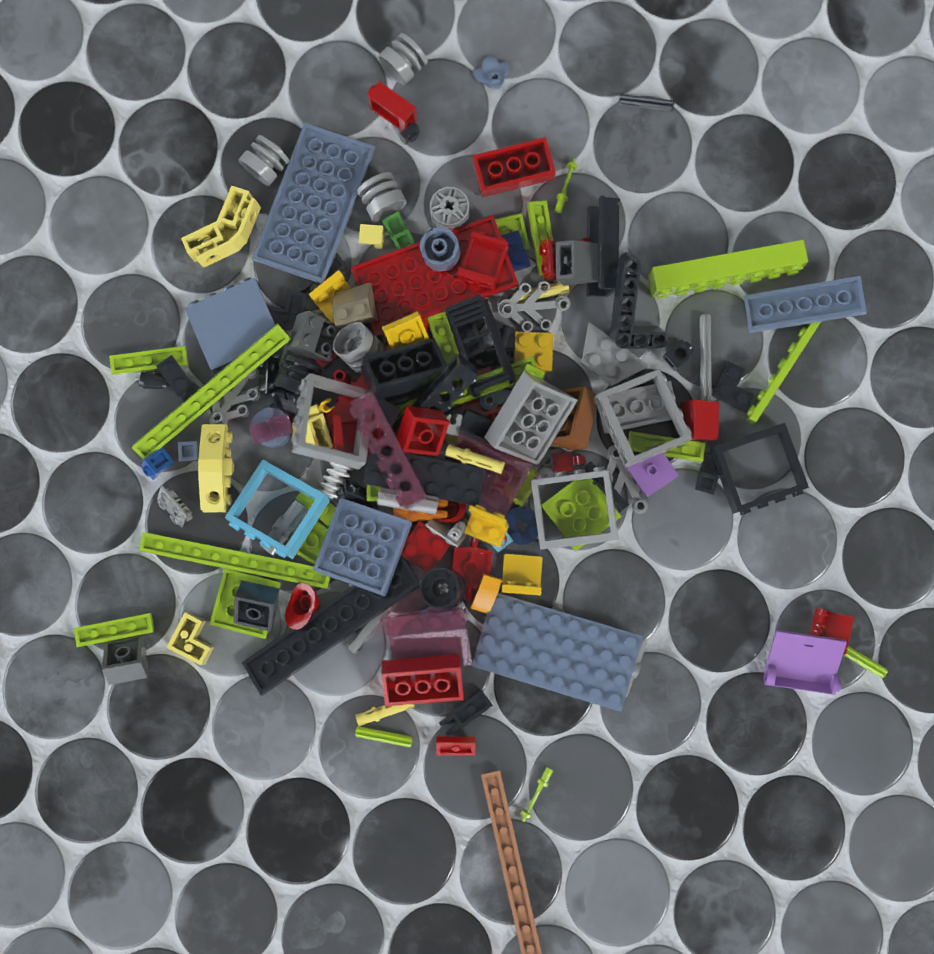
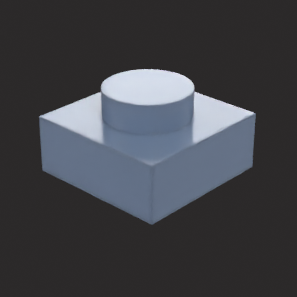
M198 441L178 442L179 462L198 461Z

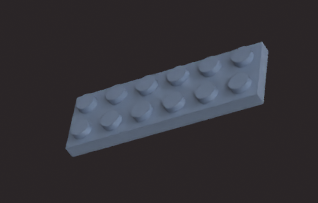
M861 276L744 295L749 333L867 314Z

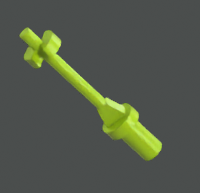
M572 158V161L566 164L569 171L562 192L557 194L556 197L558 200L554 211L557 213H562L564 203L568 200L566 192L572 170L577 169L578 166L575 163V158Z
M546 767L541 779L538 778L539 786L527 810L521 811L520 814L523 815L521 821L525 822L526 818L531 819L532 814L529 812L543 787H548L549 783L547 782L553 773L552 769Z

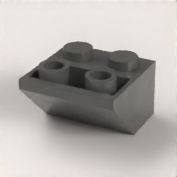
M578 240L556 242V280L563 286L598 282V243Z
M310 311L297 314L287 349L302 357L329 362L333 352V342L340 328Z

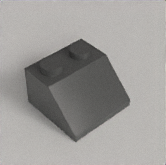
M143 635L104 642L102 671L109 685L147 678L148 659Z

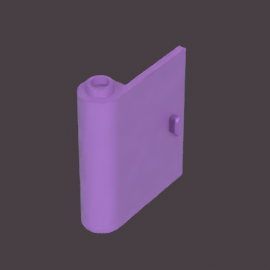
M776 630L764 672V685L835 695L841 689V681L838 680L837 672L847 643L846 640Z

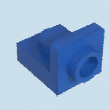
M162 447L143 460L142 470L147 477L150 476L152 480H155L158 474L172 466L174 461Z

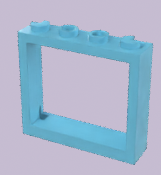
M262 460L225 518L230 522L229 526L236 531L242 529L245 531L244 535L252 540L257 538L261 540L260 544L265 548L270 549L272 547L276 549L275 553L283 558L288 556L293 559L330 500L322 492ZM267 474L315 500L286 546L238 519Z

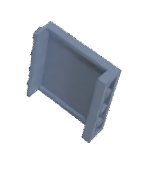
M255 278L243 279L241 284L227 286L222 292L218 294L211 293L206 296V299L192 301L188 304V307L184 308L208 365L214 373L223 370L275 326Z

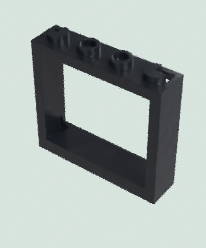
M785 423L709 449L733 514L738 512L740 515L750 513V508L757 506L758 509L769 506V501L774 500L775 503L787 500L785 496L789 494L795 497L804 494L803 490L809 488ZM778 434L797 486L742 505L723 452Z

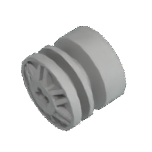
M400 33L397 36V40L391 42L393 49L386 47L378 55V60L387 73L404 86L414 77L412 70L419 72L421 66L424 67L428 60L421 48L410 37Z
M258 135L255 139L257 143L253 142L251 144L256 153L254 154L246 150L238 161L256 179L270 186L277 177L272 168L282 171L284 168L281 163L287 165L289 159L274 142Z
M390 172L381 173L370 178L357 190L363 204H368L366 210L372 221H380L400 211L407 204L402 191L395 190L398 185Z
M444 187L433 194L430 200V218L435 228L444 227L453 230L467 225L469 221V201L462 190L456 187ZM446 206L453 207V210L446 209Z
M353 322L343 327L333 342L334 353L356 373H361L362 357L383 352L385 349L383 343L361 322Z

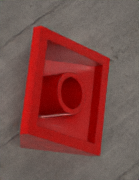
M704 400L681 402L683 420L692 433L690 441L719 440V402Z

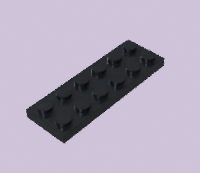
M371 445L363 484L403 492L410 491L415 494L476 506L479 505L486 469L476 465Z

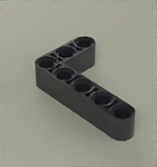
M625 252L618 260L610 337L615 345L621 349L663 348L668 343V336L661 327L656 325L634 326L641 263L632 253ZM633 260V263L626 267L627 263ZM631 279L629 284L624 285L627 280ZM628 298V301L622 304V301ZM626 316V319L620 322V319ZM624 335L622 339L618 340L619 336Z

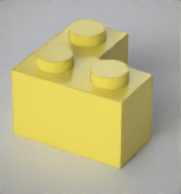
M185 612L166 648L199 665H205L214 649V646L198 639L206 621L190 612Z

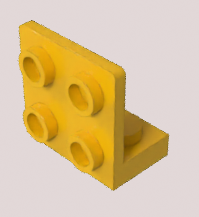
M338 270L309 295L328 320L335 324L332 311L334 292L351 287Z
M479 505L475 507L470 506L471 517L464 534L500 548L509 528L507 520L504 519L505 516L496 512L490 514L486 512L487 509Z
M505 554L501 592L541 595L543 558L540 556Z

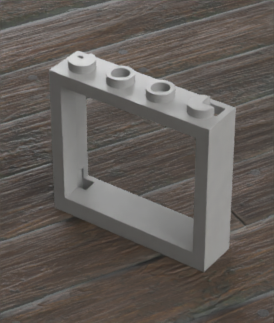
M660 369L598 393L594 397V401L625 468L683 445L692 439L691 430L685 425L683 413L675 403V395L669 390L667 378L661 373ZM653 379L680 438L634 456L608 397Z
M309 373L302 379L299 386L301 395L296 404L298 415L294 419V427L296 429L291 438V441H293L292 452L360 469L366 464L374 404L370 391ZM313 387L360 400L353 454L305 442Z
M605 466L593 468L594 472L587 473L585 469L574 470V474L566 475V471L555 473V477L548 478L547 474L535 475L536 479L531 480L540 550L619 539L610 469L605 470ZM604 477L611 532L546 540L539 485Z

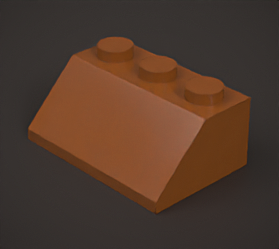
M585 386L562 389L563 392L576 398L578 401L551 445L570 450L587 449L597 408L594 397L597 394Z

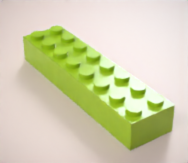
M804 240L652 267L647 277L651 297H657L658 300L668 298V295L672 294L683 296L688 291L699 293L710 287L720 289L726 284L737 286L743 284V281L748 280L753 283L761 281V278L764 277L775 279L780 277V274L787 273V276L795 275L808 263Z

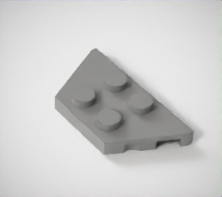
M589 322L581 364L610 386H613L645 370L649 366L629 350L618 348L611 337Z

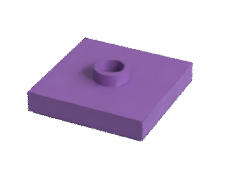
M656 444L655 446H653V447L650 448L649 450L658 447V444ZM664 453L626 468L646 498L679 476Z

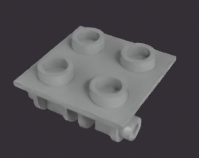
M162 485L157 502L163 510L166 509L169 512L171 520L182 528L185 520L188 522L193 518L192 512L187 506H184V502L180 505L178 504L181 499L178 498L173 490L165 489Z
M460 518L456 524L429 520L425 526L432 533L444 538L448 544L458 548L467 536L464 534L468 520Z

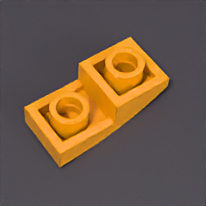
M483 573L470 608L484 613L490 612L500 589L502 579Z

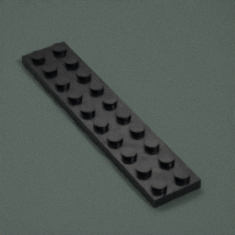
M401 554L386 596L353 585L312 613L308 623L303 628L289 629L243 661L242 665L259 694L263 696L418 589L420 581Z

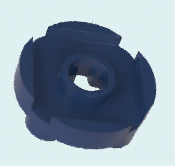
M516 507L506 514L504 519L507 520L509 526L507 533L512 538V543L527 545L536 539L538 529L536 514L532 509ZM522 520L523 523L527 524L524 527L525 531L516 528L519 524L518 521Z

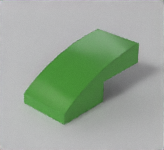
M398 211L381 220L397 250L415 244Z

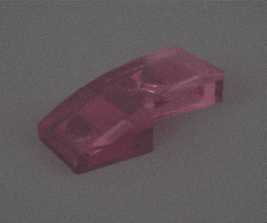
M288 414L249 425L254 445L293 433Z

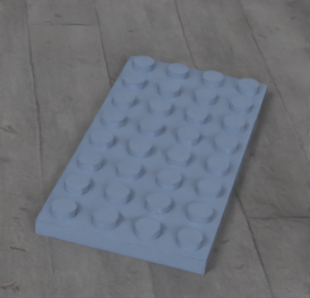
M304 123L252 260L320 284L326 281L357 200V190L363 184L374 155L375 146Z
M498 593L490 612H487L472 667L621 712L643 636Z

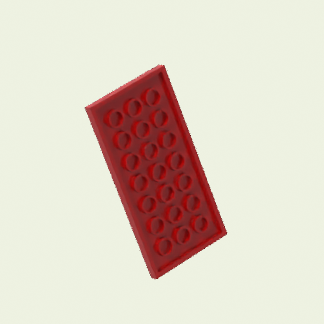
M493 215L451 230L456 236L460 247V258L451 270L436 271L427 266L421 254L420 242L351 267L357 286L368 283L372 285L378 321L370 322L377 338L385 335L382 327L417 311L428 318L446 312V307L481 294L482 298L485 299L519 286L508 254L506 255L495 290L458 279L457 273L459 267H462L471 240V232L477 233V231H482L488 234L489 237H501Z

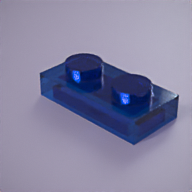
M519 230L501 235L508 242L509 249L507 254L514 272L530 267V261Z

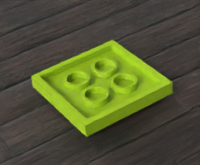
M591 478L574 480L541 505L564 538L601 533L610 526L606 496L597 485L594 486L592 484ZM615 509L616 521H617L618 519L621 518V515H620V514L618 513V511ZM582 544V545H574V546H571V547H572L573 550L576 552L578 549H580V548H581L582 546H584L585 544Z
M224 568L209 625L267 639L269 631L234 624L235 595L241 580L280 588L281 582Z

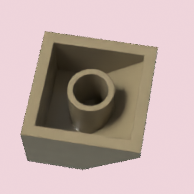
M371 283L334 292L332 311L335 326L342 329L353 322L366 324L378 321Z

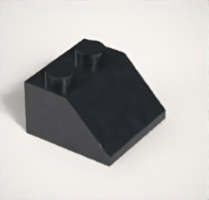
M241 580L235 595L234 624L272 631L279 602L280 588Z

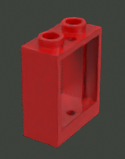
M380 81L370 87L368 91L370 109L400 131H403L411 123L417 121L416 106Z

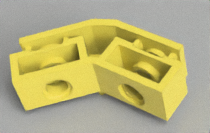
M231 186L217 221L181 238L188 255L194 262L198 261L203 268L238 252L247 243L261 209L249 191Z
M227 424L202 425L198 476L200 506L203 512H226L229 506L232 505V495L228 494V488L231 486V477L227 475H232L234 472V463L231 458V449L229 448V443L233 441V434L229 432Z

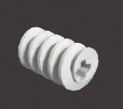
M330 462L333 469L326 470L330 476H323L326 483L320 482L319 485L323 490H317L330 499L340 498L337 493L342 488L340 484H344V477L350 478L347 470L353 471L354 469Z

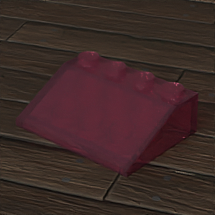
M460 434L455 444L456 447L468 448L471 452L505 462L501 474L486 469L479 506L484 507L493 514L496 512L506 516L534 465L526 460L495 449L490 444ZM448 458L451 461L462 462L455 458Z
M466 607L391 615L386 618L393 660L460 654L461 666L473 665Z

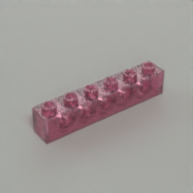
M370 392L350 402L352 408L349 410L354 419L358 418L361 424L358 428L362 436L368 437L370 443L367 445L372 455L377 454L379 460L376 462L381 472H386L388 478L385 480L389 488L395 489L397 493L395 499L399 507L404 506L406 510L425 500L427 497L373 393ZM366 412H371L374 414V419L369 422L365 421L363 415ZM379 429L383 432V437L375 439L372 436V432ZM384 447H390L393 453L391 456L385 457L381 454V450ZM392 465H400L402 471L399 474H393L390 471ZM402 482L410 484L411 489L408 492L400 490L399 485Z

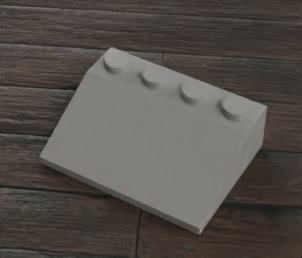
M523 371L486 433L485 438L493 448L539 465L578 400L546 381Z

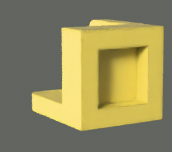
M360 224L359 243L371 244L375 246V249H383V226Z

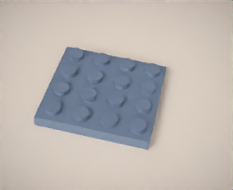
M340 498L313 571L386 596L412 522Z

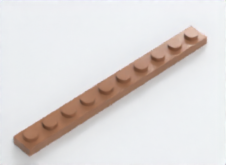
M500 770L481 774L521 954H542Z

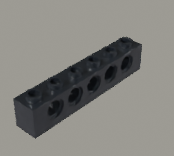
M457 354L411 404V407L441 410L443 413L447 412L451 408L452 403L463 395L464 390L476 381L478 373L475 365ZM404 413L383 435L386 446L390 449L402 451L395 440Z

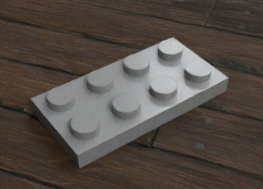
M668 381L667 386L673 392L671 381ZM656 384L625 390L608 397L622 430L672 420ZM599 412L603 434H608V429Z

